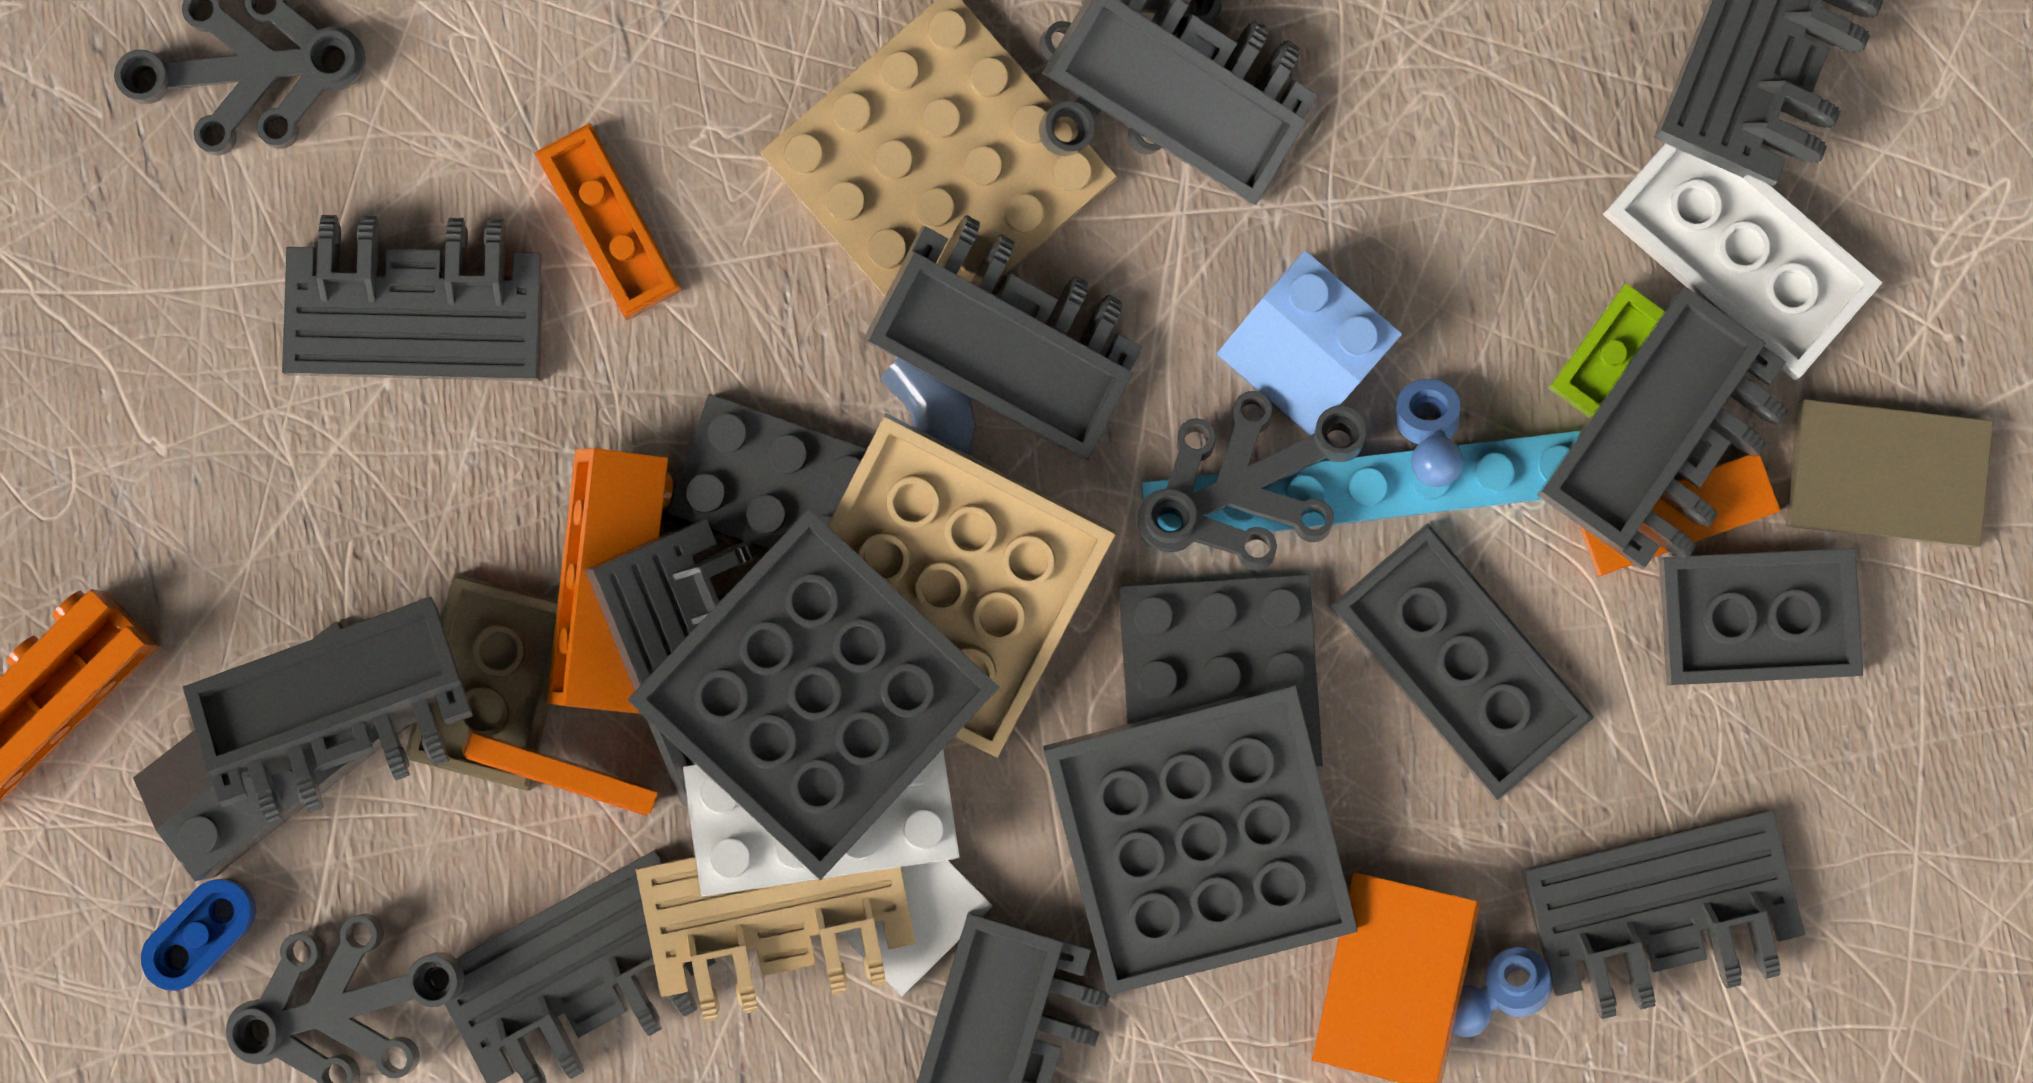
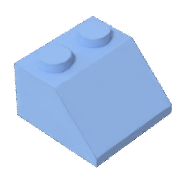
M1304 250L1260 300L1216 355L1258 392L1266 395L1275 407L1306 434L1311 436L1314 434L1319 416L1331 407L1340 406L1402 333Z

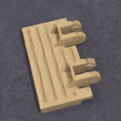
M695 856L636 868L660 996L666 997L688 992L683 963L692 961L704 1022L718 1020V1011L720 1010L716 989L712 987L708 959L727 955L733 956L738 981L735 985L738 1002L743 1007L744 1014L759 1011L747 949L756 948L761 975H771L816 965L810 936L820 934L831 993L836 995L846 993L845 985L848 980L845 965L840 960L835 933L860 928L865 953L863 958L867 979L871 981L872 987L886 984L875 927L876 922L883 921L888 949L916 944L901 867L826 878L820 881L813 880L701 897Z

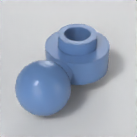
M1434 379L1414 381L1402 389L1397 398L1396 425L1406 439L1418 444L1411 460L1412 469L1416 477L1428 486L1444 487L1458 478L1463 467L1462 452L1457 444L1450 439L1459 427L1461 402L1458 394L1451 386ZM1422 417H1431V418H1434L1435 420H1423V419H1420V418H1422Z
M1522 947L1509 948L1496 955L1487 968L1486 986L1481 989L1463 986L1453 1034L1459 1037H1473L1482 1033L1490 1023L1492 1012L1497 1009L1515 1017H1525L1540 1011L1547 1004L1552 993V979L1546 961L1535 951ZM1515 970H1523L1530 975V978L1524 985L1513 986L1506 981L1508 975Z

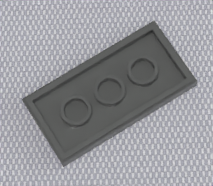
M1428 523L1329 606L1494 800H1499L1594 718Z

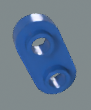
M227 878L211 880L197 887L146 940L141 952V966L147 979L155 986L169 991L185 989L198 983L252 927L256 917V904L250 890L242 883ZM221 898L229 900L234 907V915L227 923L220 921L215 915V905ZM175 945H181L188 951L189 961L183 969L175 967L170 961V951Z

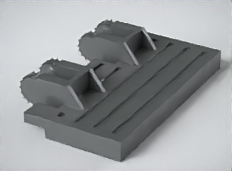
M1085 0L1042 74L1245 201L1257 205L1307 120L1304 117L1317 96L1310 89L1292 80L1280 101L1277 102L1275 100L1291 73V69L1298 60L1300 48L1289 40H1284L1282 44L1280 43L1252 86L1244 81L1243 78L1269 33L1267 32L1269 28L1255 19V21L1252 20L1251 23H1248V26L1244 28L1239 39L1235 42L1201 19L1190 14L1179 34L1175 37L1172 33L1191 0H1163L1151 21L1139 14L1147 0Z
M1708 0L1654 138L1744 178L1746 175H1750L1772 186L1778 182L1786 158L1762 148V144L1789 156H1794L1804 162L1818 163V161H1822L1827 148L1826 142H1823L1821 138H1817L1816 135H1811L1805 130L1778 119V115L1782 111L1799 120L1807 121L1811 125L1831 128L1832 126L1835 127L1841 112L1835 104L1813 93L1830 48L1804 37L1806 33L1832 46H1838L1847 52L1864 51L1870 37L1869 31H1866L1859 24H1854L1844 17L1821 8V5L1824 1L1841 10L1851 12L1853 15L1874 18V16H1878L1883 0Z
M321 215L317 276H315L316 249L314 247H286L283 374L288 376L540 381L543 284L541 283L542 254L540 252H513L512 280H505L506 227L504 219H488L487 227L484 231L485 276H465L468 229L464 218H448L444 279L441 278L442 251L386 249L385 277H378L380 230L377 216H361L357 227V273H339L341 226L337 215Z
M968 215L964 216L949 241L945 236L927 226H922L863 341L1075 456L1089 460L1133 374L1130 370L1142 349L1141 345L1121 334H1116L1105 357L1100 354L1121 312L1122 302L1111 295H1106L1095 308L1093 316L1079 342L1066 336L1086 298L1089 288L1088 282L1077 276L1072 277L1068 284L1065 285L1061 296L1056 299L1015 275L1008 274L996 297L991 293L1006 266L1007 260L1013 252L1015 243L1013 240L1002 234L998 235L989 245L974 278L969 282L958 276L957 273L978 236L980 222Z
M1684 285L1671 300L1542 486L1537 496L1640 569H1644L1660 546L1673 555L1688 559L1696 547L1694 542L1685 533L1676 529L1651 510L1660 498L1692 522L1710 527L1717 517L1718 513L1706 501L1702 500L1701 497L1676 481L1674 476L1677 473L1699 488L1730 444L1754 457L1760 454L1765 447V439L1754 429L1723 409L1722 406L1730 396L1761 419L1776 425L1777 423L1780 424L1788 412L1786 410L1787 407L1779 402L1777 398L1772 397L1770 393L1745 377L1744 374L1748 371L1769 386L1786 361L1764 346L1766 342Z
M702 519L679 530L666 533L585 570L635 691L730 592L728 591L717 596L710 577L727 569L741 566L756 556L757 552L751 540L694 562L692 555L717 544L707 519ZM648 721L682 806L688 807L683 767L695 764Z
M432 596L183 686L206 771L211 777L218 804L223 808L248 799L241 773L249 770L260 809L269 827L284 822V808L272 775L292 768L297 782L296 790L299 799L309 813L324 807L312 763L307 752L308 748L312 747L320 771L330 769L373 753L374 749L367 727L375 724L387 763L395 781L410 776L408 769L410 766L404 748L401 746L397 729L418 722L423 735L422 744L426 755L432 760L434 766L448 762L449 759L431 703L438 701L446 725L473 716Z
M1774 810L1760 811L1522 870L1543 958L1550 970L1555 996L1583 990L1576 962L1584 960L1595 1006L1601 1019L1614 1017L1617 1012L1616 996L1610 984L1604 957L1623 953L1630 979L1631 993L1634 1001L1642 1010L1656 1006L1654 989L1642 945H1646L1653 972L1707 960L1701 931L1708 929L1719 976L1724 987L1728 989L1740 986L1742 981L1741 966L1736 956L1730 926L1747 923L1754 949L1755 962L1765 979L1781 975L1779 958L1768 914L1770 915L1776 941L1780 942L1805 935Z
M657 849L456 958L464 972V985L460 994L452 1001L446 1003L445 1006L486 1083H497L515 1073L501 1048L503 1046L524 1083L547 1082L542 1068L537 1064L523 1038V1035L538 1027L541 1028L560 1069L571 1079L583 1073L584 1069L580 1058L558 1016L565 1013L575 1034L580 1038L627 1012V1009L614 987L616 984L620 986L645 1033L651 1036L662 1030L660 1016L653 1003L649 1001L635 975L654 964L636 868L664 863ZM714 958L707 960L708 967L716 963ZM692 961L685 962L686 968L690 975L693 976ZM440 967L431 972L430 977L434 986L439 989H445L449 983V976L446 970ZM689 989L688 992L669 996L676 1010H679L684 1017L697 1010L696 1003Z
M968 912L917 1083H1052L1062 1047L1035 1039L1037 1030L1089 1046L1096 1045L1099 1032L1092 1029L1090 1025L1081 1022H1069L1043 1014L1048 993L1053 992L1076 999L1078 1003L1094 1008L1099 1006L1107 1007L1110 998L1106 991L1054 975L1057 968L1083 976L1091 949Z

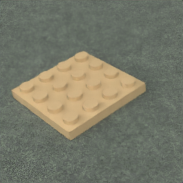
M935 0L760 151L761 157L884 297L922 226H927L948 238L949 241L964 216L968 215L980 222L978 236L957 273L958 276L969 282L974 278L989 245L998 235L1002 234L1015 242L1013 252L1006 262V266L997 281L998 283L1113 184L1117 178L1089 144L1070 156L1056 155L1043 145L1039 136V123L1042 116L1054 104L962 0ZM1056 121L1054 124L1056 137L1061 141L1069 142L1072 138L1070 126L1063 121Z
M885 413L828 524V527L1000 687L954 736L998 758L1113 541L1116 530L888 413Z

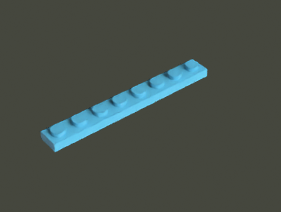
M1581 431L1457 445L1463 456L1462 471L1454 482L1444 487L1428 486L1416 477L1411 463L1413 450L1355 457L1346 462L1320 461L1265 488V490L1301 501L1309 499L1324 501L1333 511L1334 520L1332 525L1542 501L1543 499L1537 496L1538 492ZM1219 474L1197 476L1192 494L1216 483ZM1170 479L1142 482L1143 501L1153 492L1166 489ZM1230 507L1207 517L1244 531L1252 527H1262L1271 533L1294 530L1293 526ZM1308 512L1302 516V522L1308 528L1323 527L1325 525L1324 518L1317 512ZM1172 513L1164 514L1158 519L1159 526L1166 531L1177 530L1182 525L1180 518Z

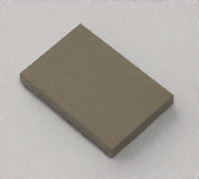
M1806 399L1798 401L1786 527L1969 548L1981 547L1993 421Z
M453 573L441 621L473 716L446 725L438 701L431 703L449 761L434 766L424 750L422 744L423 735L418 722L413 723L406 748L408 760L526 791L531 790L532 779L466 759L462 748L468 730L471 729L541 752L553 704H546L558 600Z

